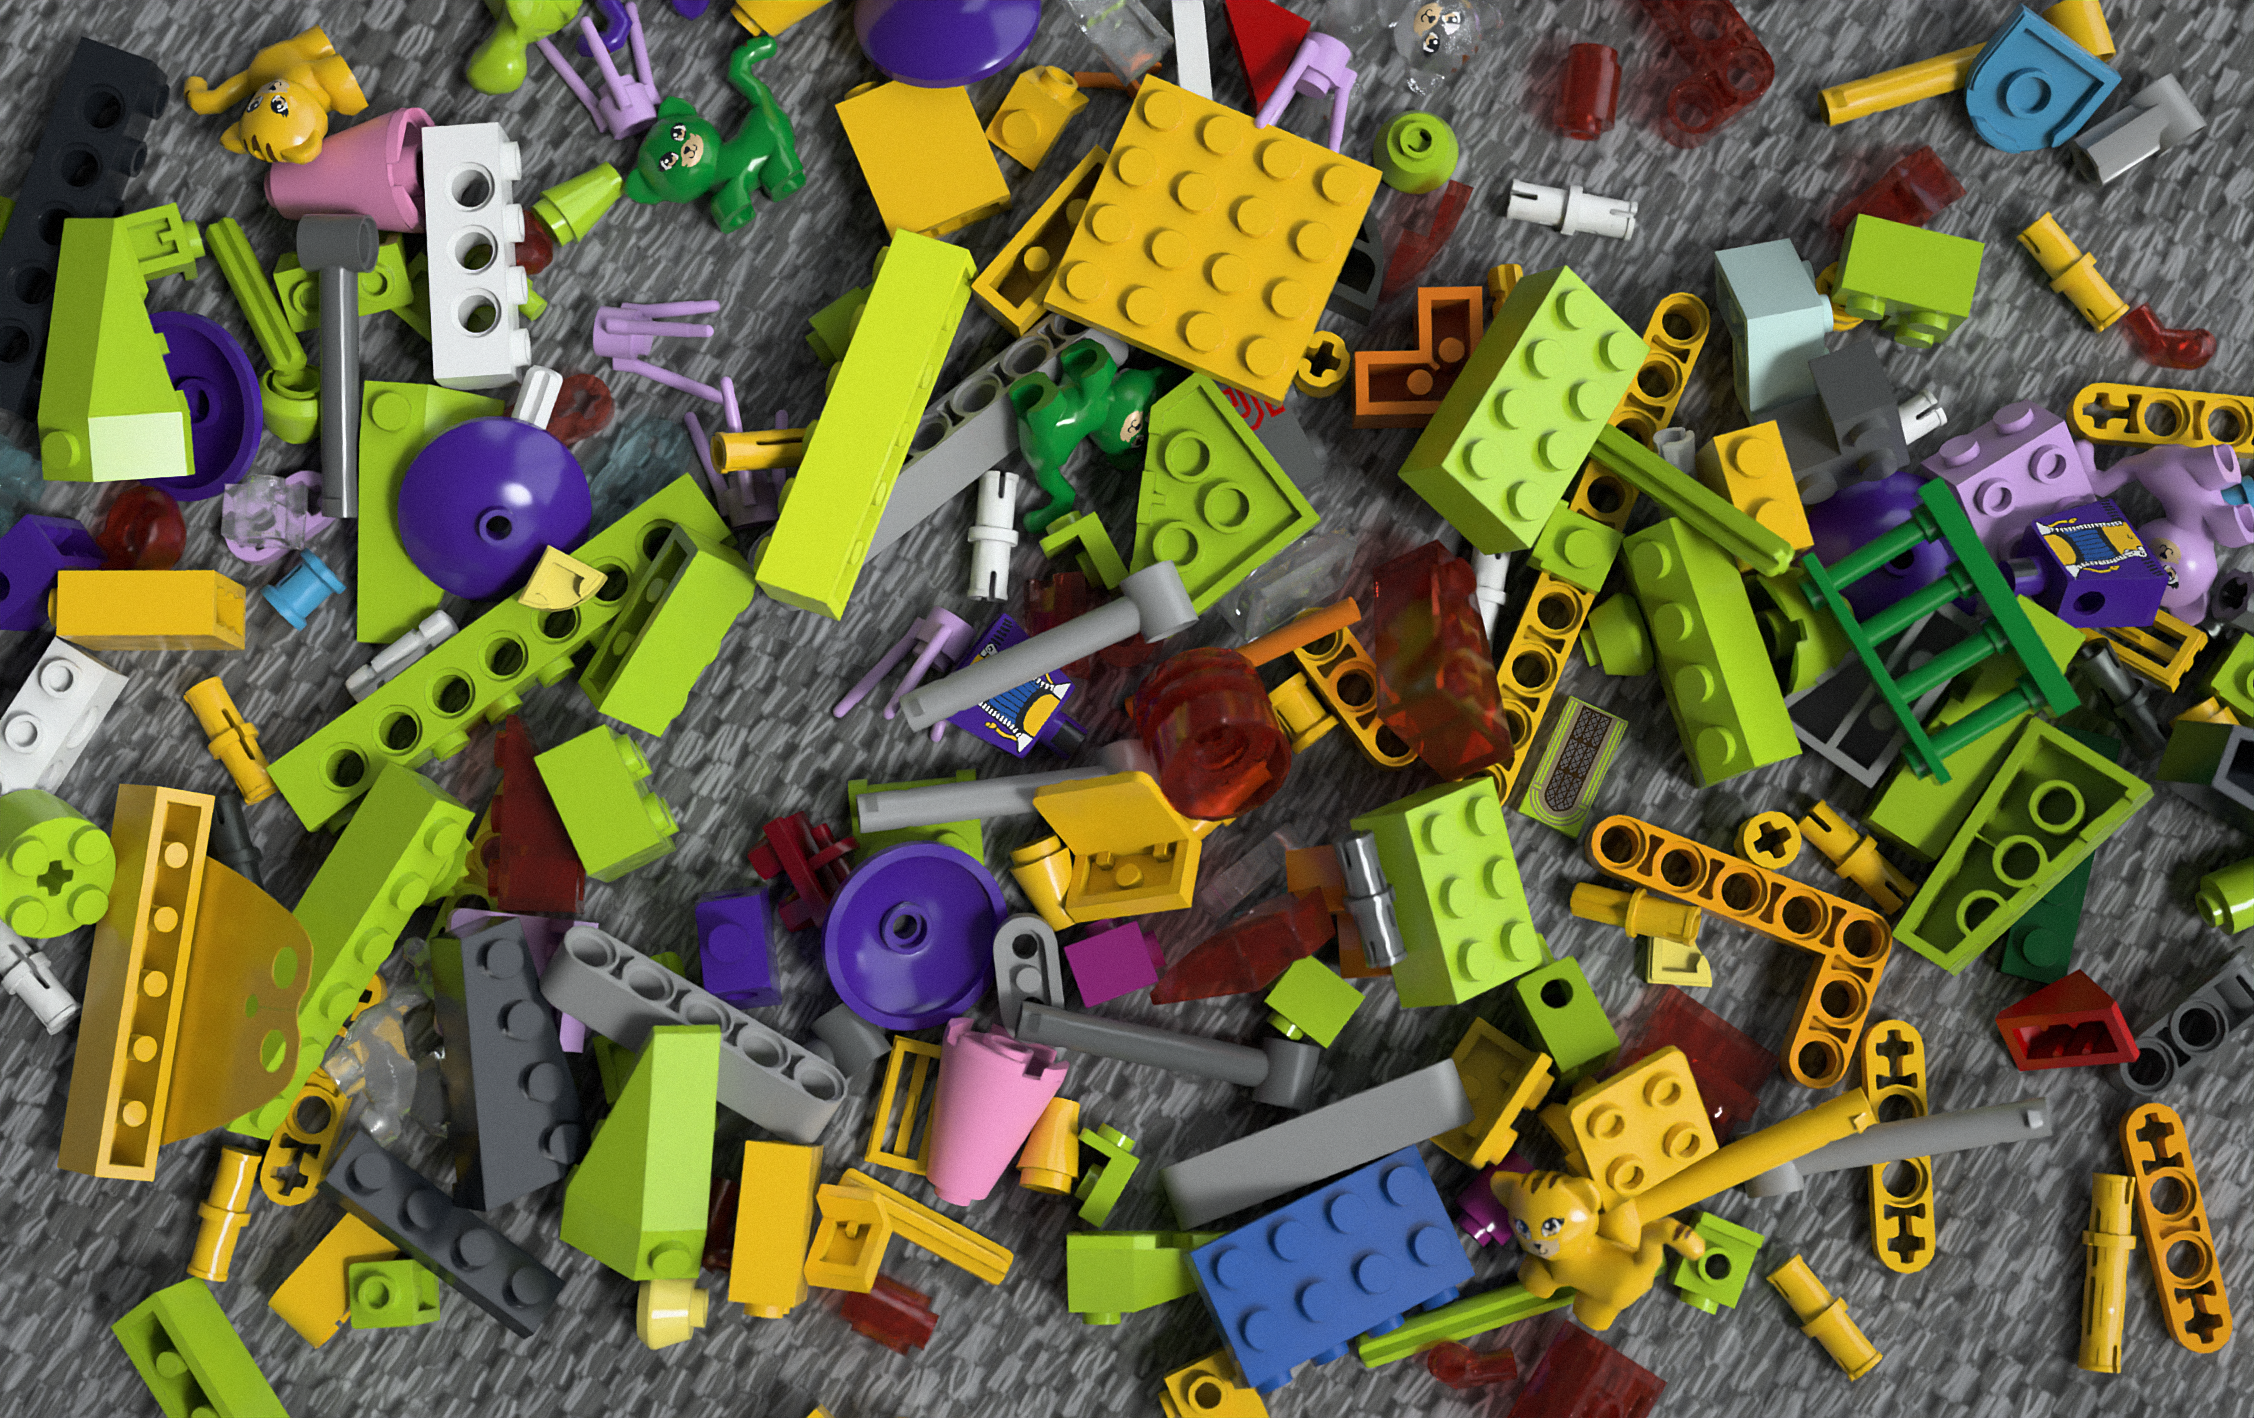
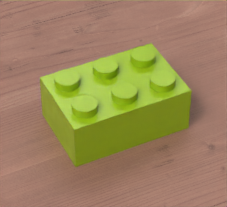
M1492 776L1436 784L1349 820L1352 831L1359 829L1361 833L1364 829H1372L1386 883L1393 884L1397 899L1392 901V905L1408 956L1404 960L1390 965L1402 1009L1459 1004L1544 964Z

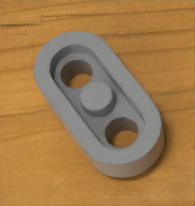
M1017 913L1007 917L999 924L994 933L992 949L1001 1020L1006 1031L1014 1038L1020 1004L1024 999L1036 997L1046 1006L1065 1009L1058 944L1052 927L1045 919L1033 913ZM1021 934L1032 935L1037 941L1035 949L1025 955L1015 952L1012 948V943L1017 936ZM1018 1040V1041H1021V1042H1024V1043L1036 1044V1043H1032V1042H1027V1041Z

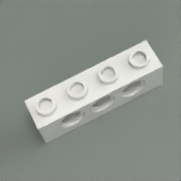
M498 122L421 127L434 379L442 387L453 390L522 386L521 367H530L531 345L527 328L519 329L518 305L527 304L528 301L524 266H516L515 242H523L525 237L524 216L521 204H513L512 180L521 179V156L518 143L516 141H509L508 136ZM479 182L489 184V194L483 203L475 207L461 205L462 194L467 187ZM480 244H487L493 247L492 258L486 266L477 270L465 268V256L471 248ZM482 306H491L496 309L495 321L489 329L479 333L468 331V319L474 310Z
M55 637L0 720V797L26 789L44 790L54 795L130 678L79 646Z

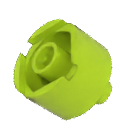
M19 790L0 797V920L16 934L38 939L58 937L82 925H91L99 921L108 910V895L116 872L115 853L107 834L70 804L44 790Z

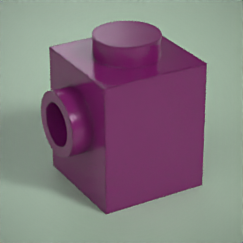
M1121 917L1103 919L1084 927L1088 938L1064 947L1086 1009L1159 983L1155 970L1166 966L1154 930L1152 929L1141 934L1137 920L1124 925Z

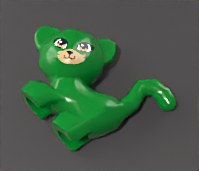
M766 34L748 38L729 54L726 79L747 99L752 108L744 118L737 134L728 142L723 143L719 133L712 124L700 118L695 107L685 99L668 96L661 103L657 122L649 129L639 149L637 167L630 172L624 184V192L633 202L643 205H656L663 201L686 204L705 194L714 193L715 195L711 198L712 217L719 229L727 235L742 228L755 218L756 214L751 204V196L755 189L762 186L764 192L773 202H779L806 185V176L802 171L804 168L795 151L796 137L791 118L777 104L770 88L752 74L753 64L776 55L778 46L773 37Z
M1089 338L1069 345L1062 351L1060 359L1063 375L1060 384L1057 386L1045 372L1040 371L1026 375L1012 383L1008 392L1017 416V435L1022 456L1033 469L1038 485L1051 495L1049 504L1025 514L1023 526L1027 532L1031 534L1046 532V527L1071 512L1076 490L1061 474L1059 467L1066 464L1073 450L1086 435L1091 438L1097 447L1105 451L1107 461L1116 469L1132 471L1140 463L1144 451L1147 450L1151 406L1185 380V377L1178 369L1171 366H1152L1147 370L1125 368L1116 373L1117 366L1105 346Z

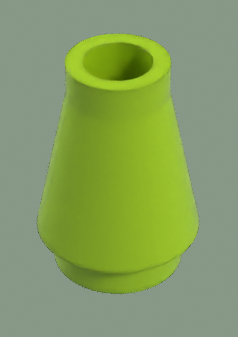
M604 161L595 169L540 192V200L532 205L530 209L541 229L557 247L562 248L570 241L578 244L615 201L625 194L623 189L625 183L617 171L608 162Z

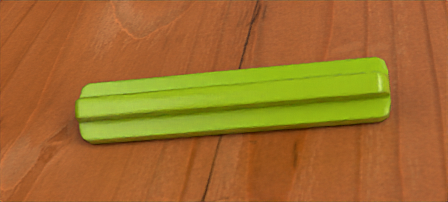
M223 217L218 223L210 224L206 229L205 237L271 368L282 377L290 376L294 371L303 369L307 363V356L295 332L292 331L289 321L242 228L231 217Z

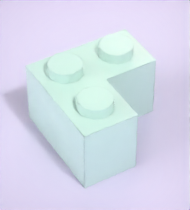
M1789 238L1716 251V300L1718 309L1733 338L1735 393L1749 424L1755 425L1757 424L1755 416L1816 394L1808 361L1830 353L1828 348L1824 347V333L1832 332L1833 330L1832 308L1826 294L1818 295L1816 291L1815 276L1810 261L1800 260Z

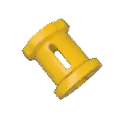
M1317 331L1313 334L1293 379V382L1301 392L1310 397L1324 398L1340 390L1346 380L1350 364V354L1346 350L1343 339L1327 331ZM1320 352L1326 353L1331 356L1329 367L1333 370L1326 369L1321 377L1312 375L1310 373L1311 362L1309 360H1316Z
M1303 670L1285 681L1258 703L1263 712L1270 711L1292 739L1291 749L1296 755L1306 750L1341 723L1336 714L1329 715L1307 687L1306 683L1309 677Z
M1768 811L1751 817L1740 825L1738 835L1734 841V849L1738 859L1772 871L1785 867L1796 858L1800 851L1802 838L1799 827L1792 818L1781 812ZM1759 826H1761L1765 833L1774 831L1778 833L1781 842L1773 847L1776 858L1773 857L1770 851L1758 853L1755 849L1753 842L1761 837Z

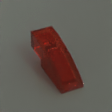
M1317 885L1284 893L1253 906L1224 924L1167 971L1149 993L1153 1006L1260 991L1290 966L1289 961L1306 959L1336 934L1321 886Z

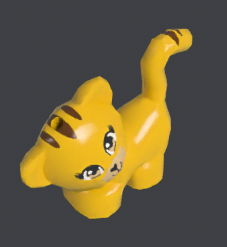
M318 24L291 39L280 41L259 50L248 69L231 76L214 90H207L208 83L198 76H192L185 80L183 98L199 115L222 113L241 99L256 93L245 109L240 121L224 131L219 139V144L230 152L250 154L268 163L305 165L315 161L322 152V140L328 131V117L326 114L337 111L342 115L354 116L369 106L345 60L338 52H335L329 39Z
M1533 1170L1524 1174L1496 1171L1490 1178L1493 1194L1508 1209V1222L1523 1250L1529 1252L1517 1274L1524 1289L1544 1299L1549 1298L1559 1287L1571 1286L1578 1291L1575 1293L1572 1305L1573 1314L1580 1322L1596 1331L1607 1330L1621 1310L1630 1306L1652 1288L1655 1272L1662 1263L1664 1243H1667L1691 1261L1699 1259L1705 1253V1241L1690 1227L1670 1217L1649 1221L1641 1225L1638 1249L1595 1234L1598 1231L1599 1218L1597 1211L1601 1207L1602 1192L1594 1181L1585 1176L1571 1177L1569 1174L1552 1170Z

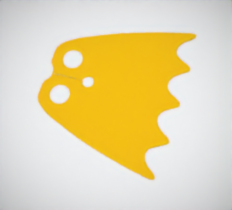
M207 855L203 869L159 1146L214 1130L270 1102L291 1083L296 1073L299 1059L301 1031L298 1026V1010L301 999L309 987L313 962V947L309 935L300 922L264 890L243 875ZM289 946L293 948L297 956V972L292 984L285 989H281L274 981L273 967L278 953L284 947ZM251 995H255L258 1000V1009L256 1014L249 1018L245 1012V1005L247 999ZM277 1029L281 1031L285 1039V1055L280 1067L274 1072H269L263 1066L261 1049L267 1034Z

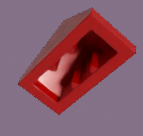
M1219 0L1256 118L1291 66L1305 34L1310 32L1311 22L1269 0Z
M2081 969L2000 1011L1995 1018L2019 1071L2136 1062L2140 1055L2116 1000Z

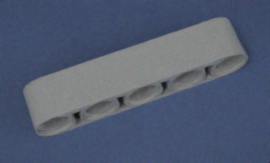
M580 925L572 927L565 934L541 975L540 989L548 1002L635 1054L638 1053L652 1026L719 1025L721 1041L716 1100L791 1143L800 1145L813 1143L847 1096L848 1087L845 1078L829 1062L616 938L592 926Z
M1451 1057L1190 1157V1159L1159 1169L1158 1173L1181 1231L1444 1133L1476 1118Z

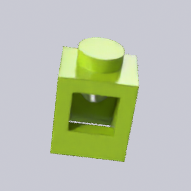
M2245 632L2228 639L2193 690V692L2204 699L2213 695L2221 708L2228 705L2238 722L2254 729V637Z
M1695 1209L1688 1227L1705 1241V1253L1699 1259L1691 1261L1678 1252L1667 1282L1682 1288L1679 1301L1715 1315L1719 1303L1735 1309L1758 1248L1761 1249L1765 1236L1707 1212ZM1713 1254H1721L1727 1262L1726 1272L1721 1277L1712 1279L1705 1271L1706 1260Z

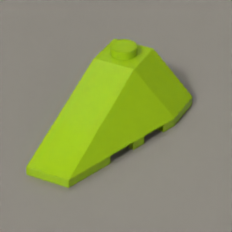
M365 380L359 440L357 642L392 645L410 630L415 629L419 631L421 622L438 610L446 590L433 583L419 570L409 556L402 541L397 517V500L400 484L413 457L431 438L446 428L462 421L486 416L504 417V400L429 384Z
M719 1025L652 1026L619 1084L621 1095L607 1119H599L591 1133L592 1145L581 1165L574 1164L564 1181L558 1224L559 1239L633 1281L699 1278L708 1220L721 1041Z
M1069 1231L1067 1235L1068 1312H1082V1324L1115 1325L1121 1324V1312H1137L1199 1291L1183 1254L1230 1231Z

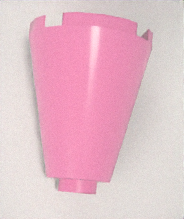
M401 107L326 137L322 140V152L313 162L305 165L272 163L271 170L266 173L264 179L267 200L273 208H277L279 213L288 220L300 221L304 214L371 215L376 222L378 230L425 234L427 230L421 127H434L435 124L424 109Z
M965 1017L951 1018L943 1034L926 1178L935 1185L934 1194L949 1203L959 1206H969L972 1199L983 1200L988 1196L1065 1080L1070 1066L1067 1059L1054 1064L1057 1051L1050 1046L1018 1041L1006 1031L1004 1026L993 1023L990 1032L986 1034L971 1031L975 1019Z

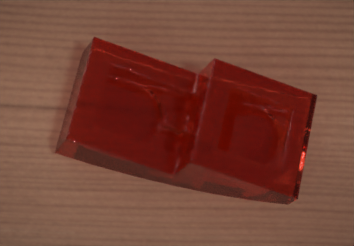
M1450 179L1429 237L1404 229L1379 297L1380 301L1388 304L1393 303L1410 290L1433 266L1460 224L1474 187Z

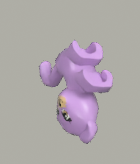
M2086 439L2076 440L2074 445L2095 495L2103 498L2125 484L2139 480L2162 503L2166 511V518L2148 522L2137 531L2170 576L2159 606L2168 608L2172 616L2191 626L2202 622L2207 615L2211 603L2209 591L2218 572L2214 540L2216 539L2219 544L2230 548L2254 543V508L2250 504L2230 505L2222 498L2221 490L2231 488L2241 483L2242 480L2240 466L2232 446L2228 444L2214 446L2212 444L2192 448L2181 444H2159L2142 454L2124 457L2106 471L2096 469L2094 463L2093 444Z

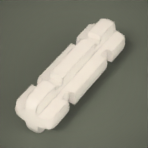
M443 610L434 612L421 622L419 631L415 629L410 630L374 657V660L371 661L372 666L365 664L350 675L345 683L349 693L358 703L459 633L460 631L452 618Z

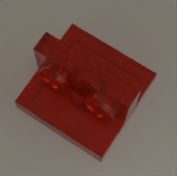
M1672 984L1668 986L1605 1081L1666 1046H1675L1686 1057L1714 1137L1720 1148L1736 1122L1748 1123L1762 1102L1755 1097V1094L1780 1058Z
M1565 1320L1507 1418H1647L1666 1387L1667 1382L1595 1336Z

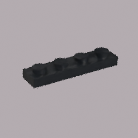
M359 1129L348 1137L315 1186L323 1194L523 1340L536 1333L566 1283L472 1212L464 1208L454 1207L453 1198Z

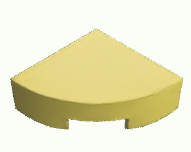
M548 545L518 602L523 606L538 611L556 612L568 610L581 605L593 597L605 584L608 577Z
M1648 936L1645 983L1712 987L1709 963L1696 943L1692 947H1687L1670 942L1669 940Z

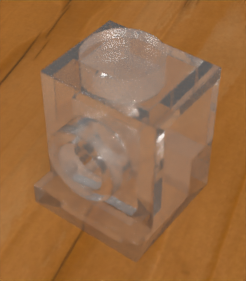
M270 475L246 476V482H243L242 485L225 484L221 535L240 547L304 550L309 487L306 485L286 484V479Z

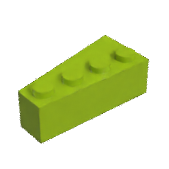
M2018 594L2015 596L2064 675L2069 662L2087 635L2025 596ZM1994 652L1952 677L1919 724L1927 738L2016 686L2014 679L2022 674L2010 654L2007 652L1999 657ZM2029 709L1943 759L1942 762L1953 779L1942 786H1934L1929 776L1918 781L1900 754L1858 823L1922 864L1935 861L1939 855L1943 856L1963 827L1964 824L1961 822L1973 804L1980 801L1998 774V767L2009 751H2013L2034 719L2032 717L2035 713Z
M2035 716L1891 935L1956 977L2154 796L2151 786Z

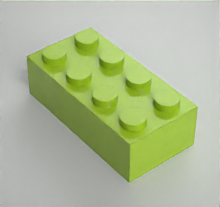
M1567 265L1520 277L1397 475L1484 555L1530 549L1651 348Z

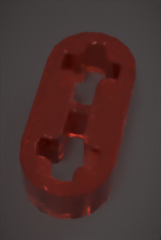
M581 373L564 379L550 416L554 422L547 425L546 430L567 447L600 432L609 425L614 417L616 404L612 392L603 380L591 374ZM585 389L591 396L601 394L602 399L594 404L596 415L592 418L586 419L580 412H574L561 418L559 413L577 404L575 393L579 390ZM516 403L508 407L503 412L502 417H511Z

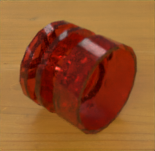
M1210 646L1183 651L1161 662L1142 680L1133 699V722L1141 736L1142 745L1150 757V765L1161 793L1174 811L1193 820L1216 822L1236 818L1264 805L1282 787L1291 770L1292 748L1281 722L1272 708V702L1265 690L1264 683L1250 659L1232 649Z

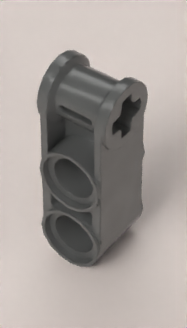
M2239 946L2213 962L2197 977L2196 981L2130 1031L2137 1048L2146 1053L2151 1061L2152 1071L2150 1077L2145 1083L2137 1084L2128 1073V1062L2103 1064L2104 1075L2110 1086L2117 1092L2128 1096L2159 1095L2167 1091L2172 1085L2243 1030L2254 1025V968L2247 961L2250 953L2245 946ZM2188 1010L2198 1016L2202 1026L2200 1038L2193 1045L2187 1044L2182 1039L2178 1028L2180 1017Z

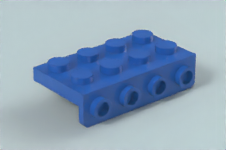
M1415 1144L1385 1155L1183 1254L1236 1371L1235 1374L1229 1377L1234 1389L1254 1388L1257 1396L1274 1391L1291 1382L1293 1377L1289 1369L1309 1359L1314 1367H1318L1345 1355L1350 1351L1346 1340L1364 1331L1367 1332L1369 1339H1372L1400 1327L1405 1323L1401 1313L1419 1303L1422 1304L1424 1311H1427L1455 1299L1460 1295L1456 1285L1475 1276L1474 1270Z

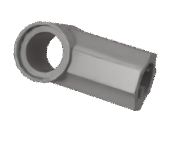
M2170 73L2137 93L2123 104L2124 109L2085 131L2068 146L2072 152L2073 161L2084 178L2097 189H2100L2155 154L2157 158L2165 155L2172 150L2171 147L2176 143L2178 146L2204 129L2207 124L2174 75Z

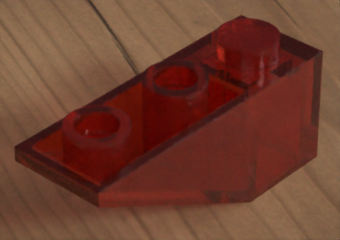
M507 715L506 730H497L494 742L495 768L504 769L503 795L494 794L491 805V829L493 833H501L500 859H491L489 863L488 895L491 898H498L497 910L505 912L584 915L586 870L534 760V757L540 755L541 751L527 722L517 715Z

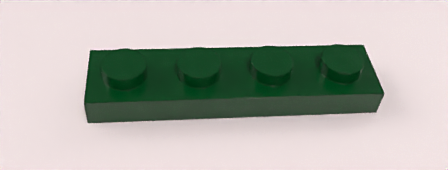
M2063 724L2054 726L2059 731L2116 764L2121 739ZM2096 849L2005 931L1996 969L1997 973L2047 986L2067 975Z

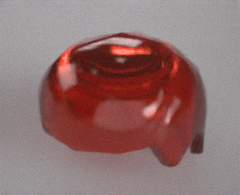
M140 485L121 492L108 509L104 531L95 539L96 544L106 552L109 560L108 563L102 562L98 569L100 571L172 570L183 558L187 543V527L176 499L165 490L146 485Z

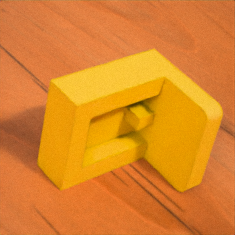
M1038 65L1019 75L984 134L988 140L1034 172L1044 164L1072 117L1085 109L1089 99L1077 90L1078 83L1068 73L1054 66L1045 67Z
M821 1184L816 1198L823 1218L803 1268L807 1283L811 1286L870 1294L893 1230L882 1195L876 1190H871L858 1184H847L845 1186Z

